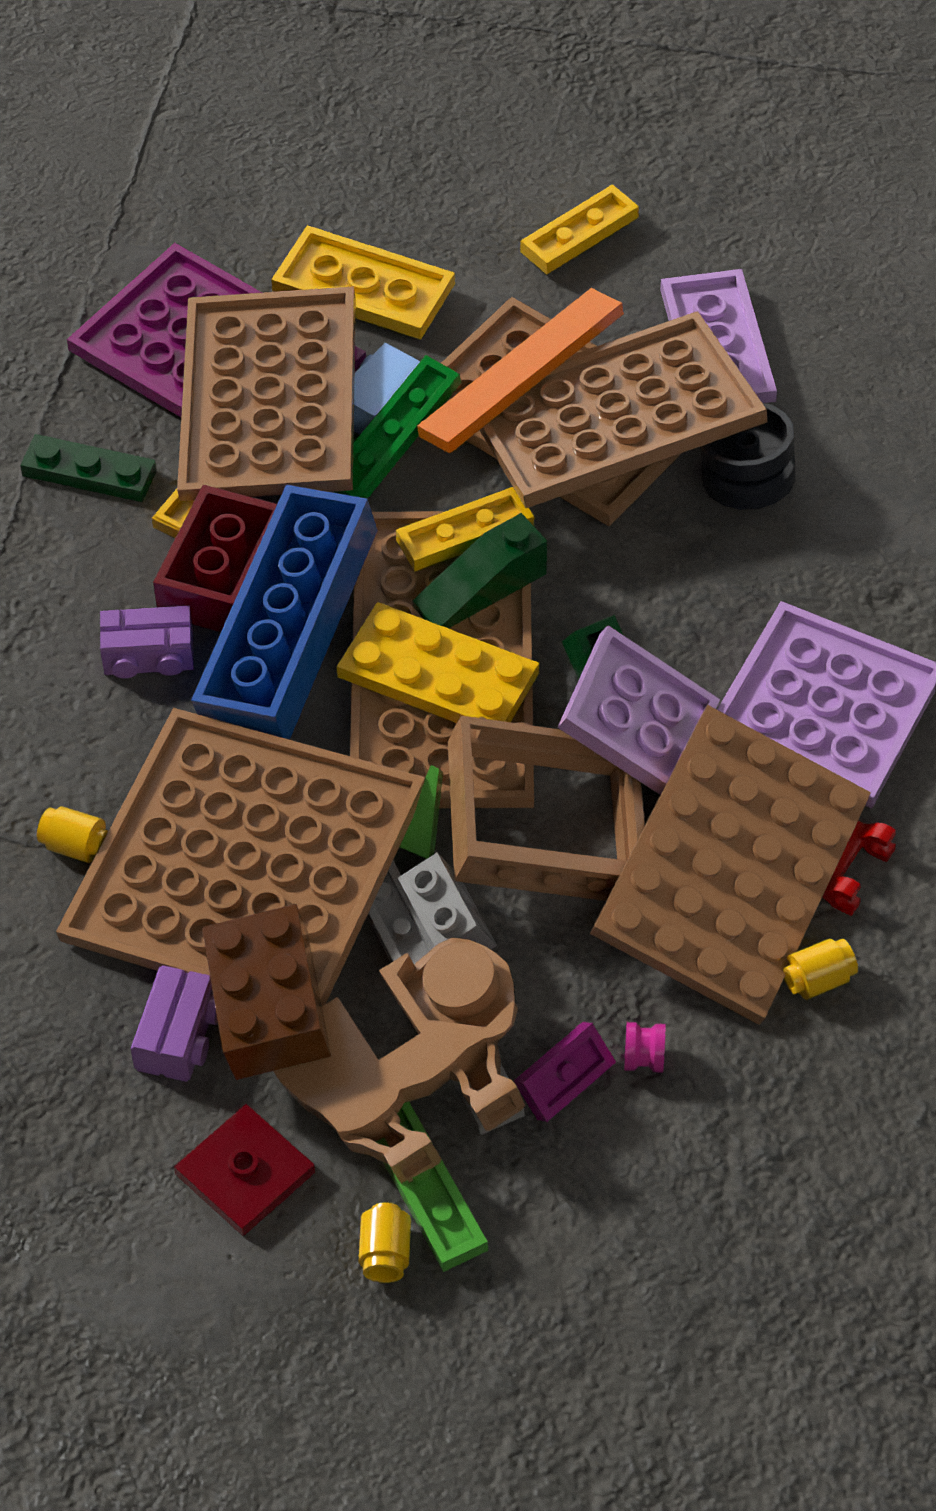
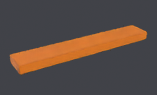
M590 288L417 425L419 437L448 453L453 452L624 314L622 302Z

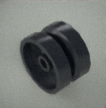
M763 403L767 410V423L700 446L703 487L712 499L723 506L739 510L760 509L777 503L791 491L796 481L794 428L788 415L774 405Z

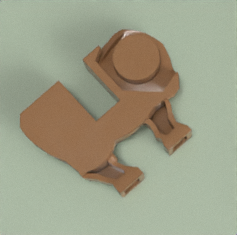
M452 937L437 944L415 964H413L409 954L405 953L379 970L392 995L419 1035L378 1060L339 998L336 997L322 1006L331 1057L273 1071L287 1092L307 1111L332 1126L352 1152L367 1154L389 1164L400 1183L407 1180L410 1183L413 1181V1177L428 1169H432L441 1161V1157L426 1133L410 1131L400 1125L401 1120L397 1113L405 1102L431 1095L450 1079L460 1082L462 1094L468 1104L472 1106L485 1131L492 1130L525 1107V1103L514 1082L501 1076L498 1041L514 1026L518 1011L515 984L510 967L497 953L484 945L468 939ZM385 1138L389 1147L378 1144L375 1141Z

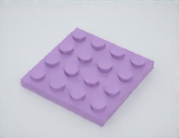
M780 601L717 710L868 790L871 794L865 806L872 808L936 691V662Z

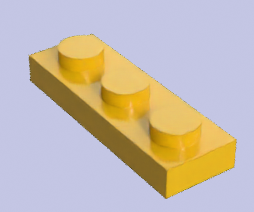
M612 184L520 241V252L547 275L639 218V206Z
M511 487L396 529V541L415 572L463 554L485 532L520 513L534 526V515L529 508L524 507L516 491Z

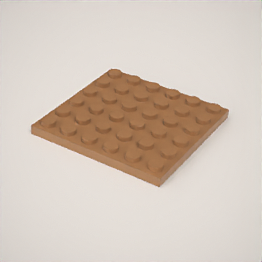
M173 708L56 930L57 936L61 942L156 971L163 965L182 969L185 973L192 971L210 975L202 927L297 904L308 932L321 1004L323 1006L332 992L413 819L425 777Z

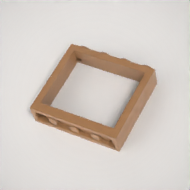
M461 715L448 740L455 881L607 901L645 826L641 782L560 729L532 726L522 722L511 723L490 720L484 717L476 718ZM472 757L609 775L611 780L617 859L476 841Z

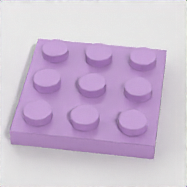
M607 626L597 638L557 728L661 795L707 705L716 709L720 699L610 626Z

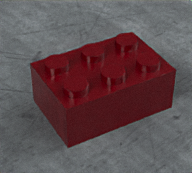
M202 485L153 581L156 606H190L193 625L221 632L277 504Z

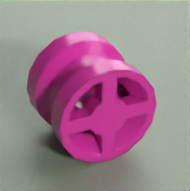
M636 1022L626 1023L624 1071H635L638 1067H649L653 1072L663 1073L666 1024H655L651 1028H641Z

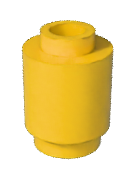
M63 806L57 809L50 807L45 810L39 821L37 840L39 843L45 844L48 851L86 863H92L108 830H106V823L102 818Z
M831 938L788 955L787 960L790 965L783 968L784 980L789 990L793 994L799 993L805 1000L848 983L850 976L858 973V963L849 943L845 939L834 941Z
M378 1203L361 1215L358 1262L363 1267V1275L371 1281L381 1283L398 1281L403 1277L404 1269L409 1266L411 1217L396 1204Z

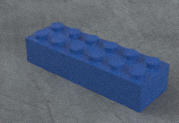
M292 485L285 486L191 699L198 715L290 740L378 531L368 499Z

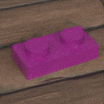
M582 1022L513 1082L536 1119L548 1122L614 1065L616 1060L593 1023Z

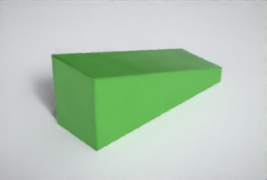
M433 765L430 766L425 777L413 819L399 848L423 859H428L434 855L443 771Z

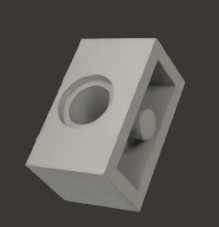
M435 853L398 877L434 947L452 937L468 939L489 949L497 946L464 883L455 881L454 869L438 853Z

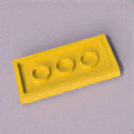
M307 225L271 281L272 291L274 292L354 286L356 319L421 340L454 287L455 273Z
M379 602L375 604L337 665L338 678L455 723L458 722L461 715L511 722L539 674V663Z

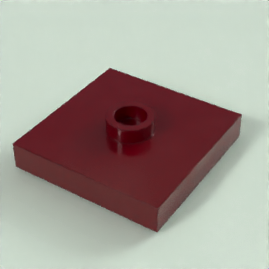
M245 1104L174 1166V1171L179 1179L244 1237L315 1173V1164L251 1107Z

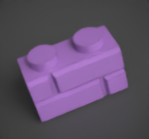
M190 606L100 611V650L104 675L131 678L137 675V673L159 672L163 675L172 676L181 673L182 670H194L193 626Z
M163 965L159 967L130 1048L133 1065L137 1071L158 1076L163 1074L167 1078L187 1082L191 1078L195 1065L203 1066L209 1048V1038L205 1037L208 1025H217L218 1023L210 975L192 971L185 973L182 969Z

